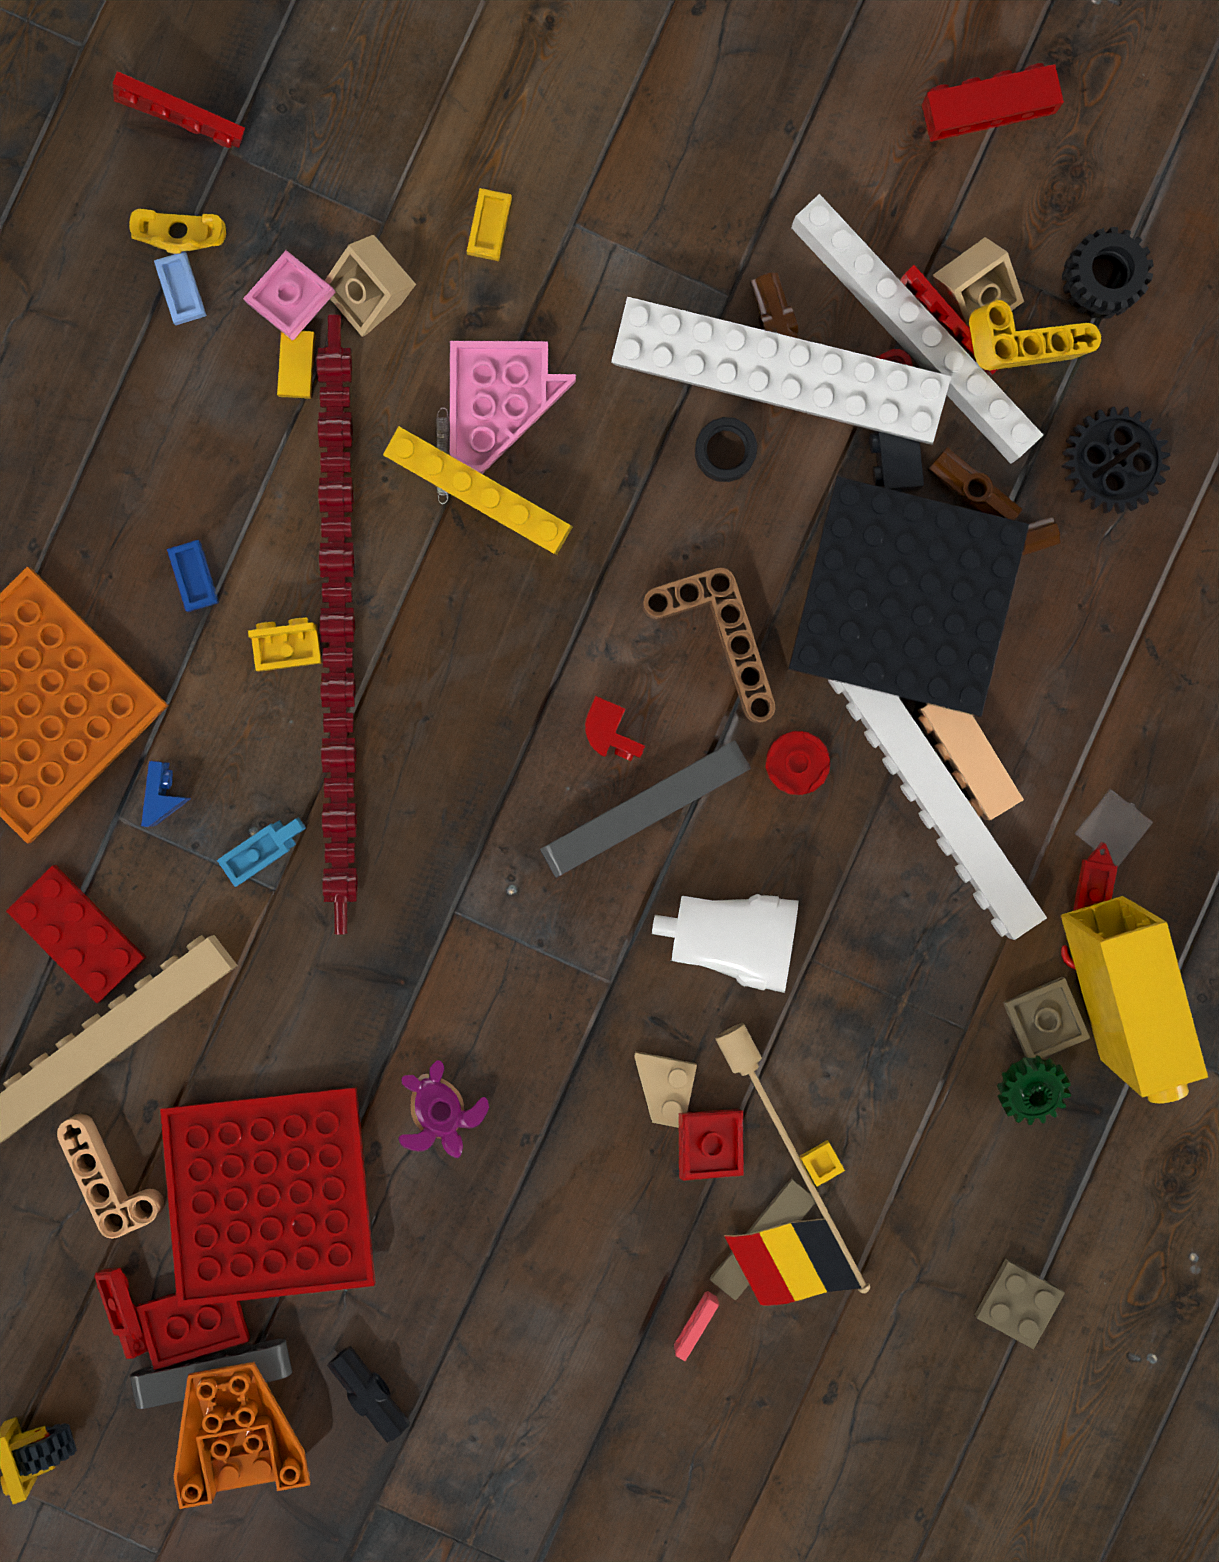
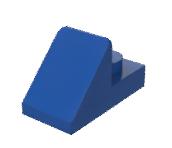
M149 761L141 826L152 827L158 825L191 799L166 795V789L171 788L173 781V771L169 770L170 763Z

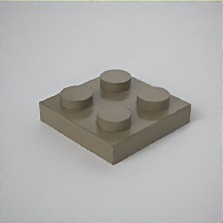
M1064 977L1003 1001L1026 1058H1035L1038 1055L1042 1059L1090 1039Z
M1005 1258L974 1315L977 1319L1034 1350L1065 1292Z

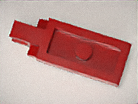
M121 1268L103 1269L95 1273L94 1277L113 1335L119 1336L126 1359H133L147 1352L148 1348L138 1322L136 1306L132 1303L128 1291L129 1282Z

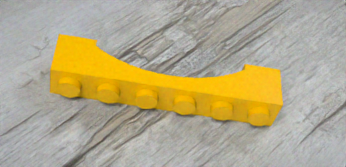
M398 426L383 453L385 457L553 554H558L573 528L570 524Z

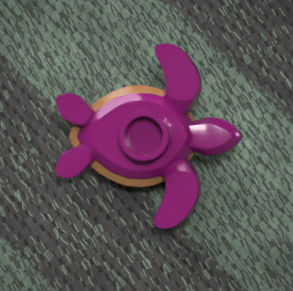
M438 1060L429 1068V1074H422L419 1078H416L414 1075H405L401 1078L402 1085L412 1091L411 1115L421 1132L400 1135L398 1140L405 1149L423 1152L433 1145L436 1138H439L446 1153L454 1158H459L462 1154L463 1142L461 1136L457 1133L458 1128L470 1129L479 1126L487 1115L489 1103L485 1097H482L471 1109L464 1111V1102L459 1091L448 1081L442 1079L444 1065Z

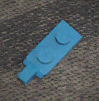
M300 818L294 819L285 826L279 820L257 832L219 858L217 862L234 887H237L289 852L290 848L296 845L292 838L305 830L306 827Z

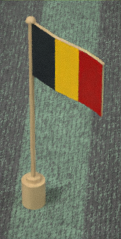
M744 1023L728 1028L715 1037L733 1073L740 1072L742 1076L749 1074L824 1218L788 1222L751 1234L724 1235L760 1305L788 1304L833 1291L858 1289L861 1293H867L870 1290V1284L865 1283L754 1072L759 1068L758 1062L762 1059Z

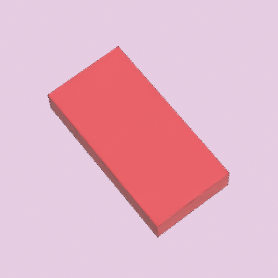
M709 1291L704 1293L674 1343L675 1356L683 1361L687 1360L719 1307L716 1295Z

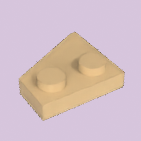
M635 1051L634 1057L652 1123L679 1128L678 1113H687L697 1064Z

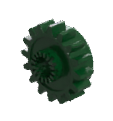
M1038 1055L1035 1058L1024 1057L1015 1064L1012 1063L1011 1067L1001 1074L1003 1080L1002 1083L997 1084L1000 1092L997 1097L1007 1116L1013 1115L1017 1123H1020L1024 1118L1028 1125H1032L1036 1118H1039L1041 1123H1045L1046 1115L1050 1114L1053 1117H1057L1055 1109L1057 1107L1066 1108L1067 1105L1063 1098L1071 1097L1068 1089L1071 1083L1062 1066L1060 1064L1055 1065L1051 1058L1043 1060Z

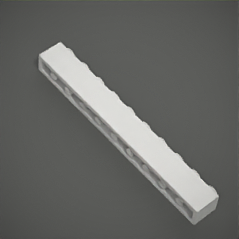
M820 194L795 216L791 228L924 370L951 376L946 395L1010 464L1020 458L1043 436L1039 429Z
M828 680L837 694L843 692L849 701L846 708L856 721L861 719L868 729L864 734L874 748L879 746L886 756L882 759L886 768L892 775L897 773L904 784L900 788L910 802L915 800L922 811L918 814L928 829L934 827L940 836L936 840L938 845L947 856L952 854L958 863L955 866L958 875L965 883L971 882L976 890L973 893L975 900L983 910L989 909L994 917L991 923L1001 937L1006 935L1008 938L1016 940L1047 919L899 697Z

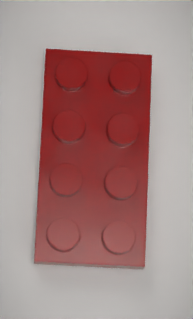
M52 865L6 910L97 1004L106 998L146 958L57 865Z

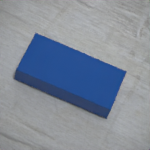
M195 540L167 549L185 611L191 612L218 604V597L201 542Z

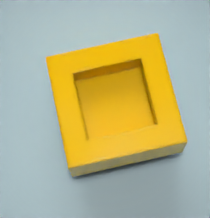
M828 1140L800 1155L816 1186L845 1171Z

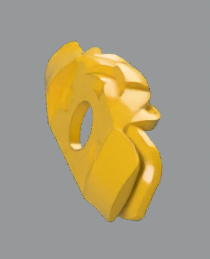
M136 209L130 216L129 229L132 239L167 250L168 253L180 254L182 251L219 246L223 244L226 238L225 223L218 215L214 214L190 216ZM175 223H183L187 226L188 230L184 237L177 239L169 235L170 227Z

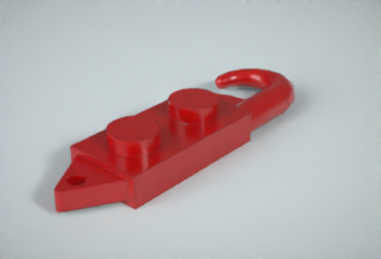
M1104 842L1099 844L1087 860L1082 859L1073 911L1112 899L1118 866L1113 864L1107 845ZM1101 849H1104L1103 854H1100ZM1063 945L1061 947L1063 961L1068 967L1075 969L1073 958L1068 954V947Z

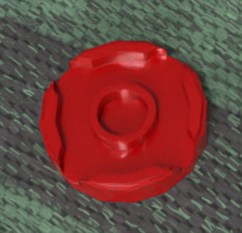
M792 731L781 735L771 744L766 754L765 768L770 781L777 789L787 794L804 795L814 792L825 782L830 772V758L827 747L818 737L809 732Z

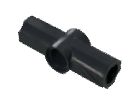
M351 1345L339 1352L328 1363V1368L347 1391V1398L351 1406L360 1416L364 1417L366 1415L387 1443L395 1440L409 1427V1420L390 1397L391 1393L385 1381L376 1372L371 1373Z

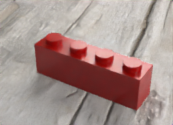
M1037 63L1028 66L1021 72L1012 73L1011 70H1005L995 74L990 79L981 80L979 77H974L963 81L961 85L950 88L947 84L938 85L927 92L922 108L929 139L932 142L1053 115L1058 112L1064 101L1056 65L1044 66L1043 63Z

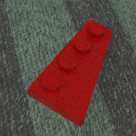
M117 71L112 83L115 102L182 126L192 133H201L209 136L221 146L231 148L232 145L240 147L245 127Z
M913 265L900 281L976 362L970 327L964 323L918 268ZM998 369L984 371L991 377Z

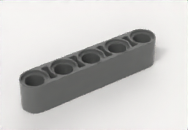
M275 1339L214 1352L154 1370L153 1366L136 1370L129 1376L136 1408L145 1409L183 1401L189 1373L255 1362L265 1382L283 1379L293 1373L286 1339Z

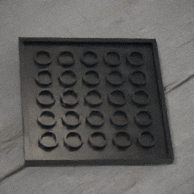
M837 476L788 670L982 717L1029 524Z

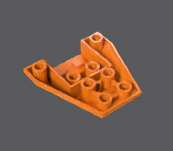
M255 1362L188 1374L173 1477L179 1509L211 1504L216 1493L219 1491L273 1481L276 1482L277 1491L310 1485L311 1481L305 1450Z

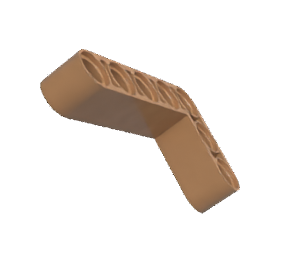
M715 568L648 591L643 601V610L648 617L655 620L664 619L707 604L710 605L746 717L755 723L769 720L774 715L776 709L775 702L732 572L725 568ZM715 576H723L728 581V589L724 592L715 591L711 586V579ZM684 586H693L698 593L697 599L693 602L684 601L680 596V589ZM656 595L662 596L667 602V608L662 612L651 610L648 603L651 597ZM729 606L735 608L738 612L737 622L726 623L721 617V610ZM741 637L747 641L748 650L745 654L739 655L733 652L731 642L734 638ZM745 668H751L757 672L758 681L754 686H748L742 682L741 673ZM755 699H762L768 705V711L765 716L757 717L752 713L751 704Z

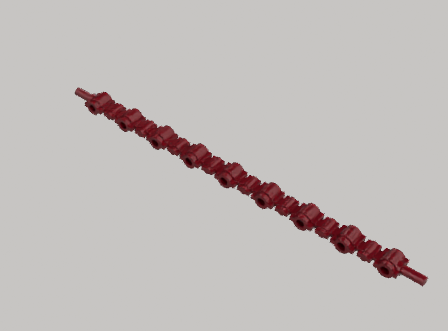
M333 314L328 315V347L318 348L317 354L318 382L326 383L327 386L320 387V407L327 408V412H319L318 419L319 447L327 448V452H321V473H327V478H319L318 499L320 513H328V517H321V537L328 538V543H320L319 567L320 577L329 578L328 583H322V602L329 603V608H321L320 634L321 642L329 643V648H323L322 659L323 668H330V673H321L320 694L322 708L330 707V713H323L324 733H330V738H322L321 762L322 772H331V778H324V798H331V803H323L322 830L323 838H331V843H325V863H332V868L323 869L322 888L324 902H334V934L344 935L347 934V902H357L358 894L357 868H349V863L355 862V843H348V837H357L356 803H348V797H354L355 792L354 778H348V772H356L357 751L355 738H347V732H354V713H347V707H355L356 683L355 673H347L346 668L353 667V648H346V642H354L355 636L354 608H346V603H352V583L346 582V577H354L355 559L353 542L345 543V538H352L351 517H345V512H353L354 490L353 478L344 477V473H351V453L344 452V448L352 447L353 422L352 413L344 412V408H350V387H343V383H352L351 348L341 347V316Z

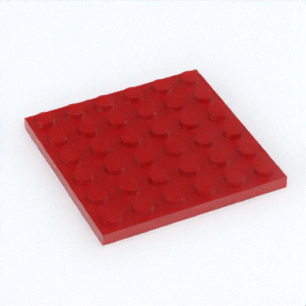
M357 1087L160 1109L177 1307L370 1287L376 1284Z

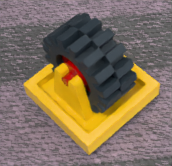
M17 1417L3 1422L0 1427V1468L3 1474L0 1482L3 1493L6 1496L10 1495L13 1505L27 1499L37 1480V1476L55 1469V1466L60 1464V1461H66L69 1459V1456L75 1454L77 1447L69 1424H56L53 1427L43 1426L22 1433Z

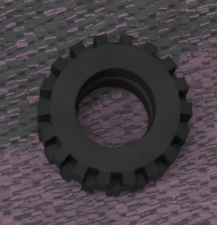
M1110 227L1107 232L1102 228L1096 230L1093 235L1090 233L1070 253L1064 264L1066 269L1062 273V280L1067 281L1063 286L1065 294H1071L1072 297L1068 301L1072 306L1075 303L1080 305L1077 311L1084 314L1088 310L1091 312V318L1097 319L1103 314V318L1108 319L1115 314L1118 316L1124 313L1146 293L1149 288L1147 285L1152 281L1153 273L1148 271L1154 265L1153 259L1147 260L1146 257L1151 253L1149 248H1142L1139 245L1143 241L1139 236L1135 239L1131 238V231L1126 229L1122 233H1118V227ZM1107 259L1116 264L1122 275L1121 287L1111 289L1099 284L1092 272L1093 260Z

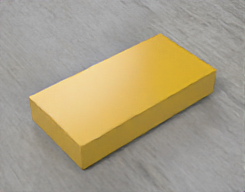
M479 189L467 255L499 261L512 201L511 194Z
M301 331L293 341L281 332L277 389L279 397L311 399L315 350L314 332Z

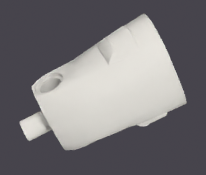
M760 894L753 895L749 899L717 901L682 896L678 918L655 915L652 934L675 938L672 961L713 969L736 978L737 982L744 987L749 986L763 991L770 989L785 993L799 900L779 899L778 896Z

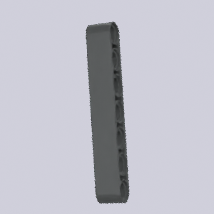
M736 740L544 846L540 851L556 878L751 769Z

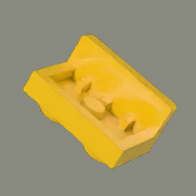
M308 618L288 620L289 625L276 627L275 622L256 624V630H248V637L252 639L256 671L322 664L318 625L313 622L308 623Z

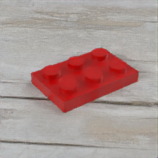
M176 1293L140 1303L135 1307L154 1370L246 1343L250 1339L240 1301L177 1307Z

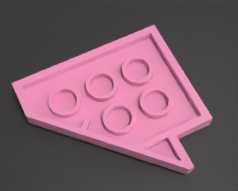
M450 341V456L483 474L576 382V374H548V342Z

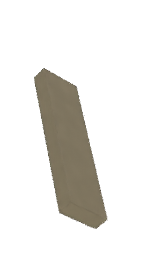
M790 1178L746 1234L788 1222L801 1221L816 1203L812 1194L793 1178ZM732 1251L710 1277V1281L735 1301L749 1285Z

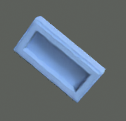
M183 251L180 254H173L154 260L173 323L179 325L207 316L187 253Z

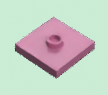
M286 250L243 299L249 306L293 341L336 292L333 287Z

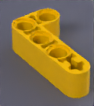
M995 300L975 309L969 318L975 359L977 364L984 370L1072 360L1096 351L1101 343L1100 331L1092 323L1015 331L1012 310L1003 300Z

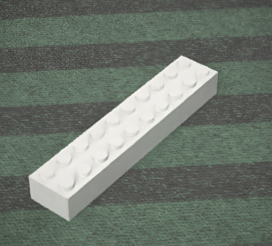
M627 297L611 363L619 367L933 445L951 380L949 375Z

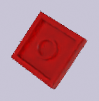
M729 1109L678 1113L679 1179L684 1181L744 1176L743 1110Z

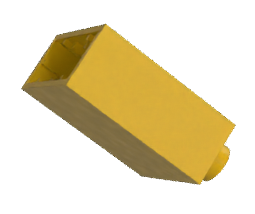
M1124 896L1062 914V922L1100 1060L1142 1098L1147 1096L1148 1100L1152 1103H1169L1187 1096L1189 1093L1187 1084L1208 1078L1167 922Z

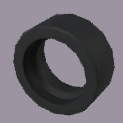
M721 417L710 421L702 428L695 443V458L698 467L707 477L718 482H731L740 479L750 470L757 456V441L753 431L746 423L736 418ZM721 431H731L737 434L743 440L745 446V454L742 461L736 467L730 469H722L713 465L707 455V444L710 438Z

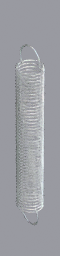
M438 417L436 418L437 428L445 429H437L436 447L441 451H445V453L448 452L447 454L449 455V417L439 419ZM438 488V489H437V491H438L437 493H439V492H445L446 494H439V495H447V500H448V494H447L448 492L444 491V490L441 489V488Z

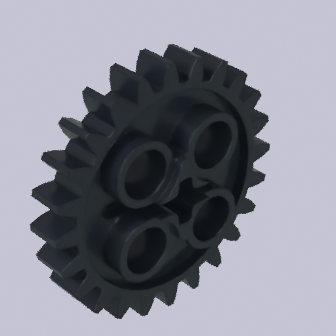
M1114 406L1108 409L1106 416L1100 409L1095 412V420L1088 415L1083 419L1084 426L1078 424L1073 428L1077 436H1070L1066 439V442L1073 448L1062 451L1064 456L1070 458V461L1062 464V468L1071 469V474L1064 479L1065 481H1075L1076 484L1070 490L1071 493L1079 490L1083 492L1079 500L1081 503L1089 498L1092 499V510L1103 504V513L1106 514L1111 511L1114 505L1116 513L1120 514L1124 512L1126 504L1127 508L1133 511L1137 509V501L1141 505L1149 502L1147 494L1155 496L1159 493L1155 485H1162L1166 482V479L1159 474L1170 470V467L1163 464L1162 460L1168 458L1171 454L1161 452V447L1167 444L1168 441L1157 440L1156 436L1162 429L1157 428L1151 431L1149 427L1153 419L1150 418L1142 423L1140 421L1141 411L1129 417V408L1125 407L1118 415ZM1115 431H1120L1125 435V445H1120L1115 441ZM1134 443L1139 444V448L1122 459L1099 477L1093 478V472L1131 447ZM1088 449H1093L1098 453V464L1091 463L1088 460ZM1134 457H1138L1143 461V472H1139L1133 467ZM1107 476H1113L1117 480L1118 488L1116 491L1110 490L1107 487Z

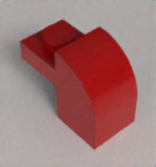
M595 696L585 722L586 736L591 747L603 757L606 756L609 747L612 746L616 748L614 754L626 760L632 761L634 756L641 758L645 745L616 733L625 708Z

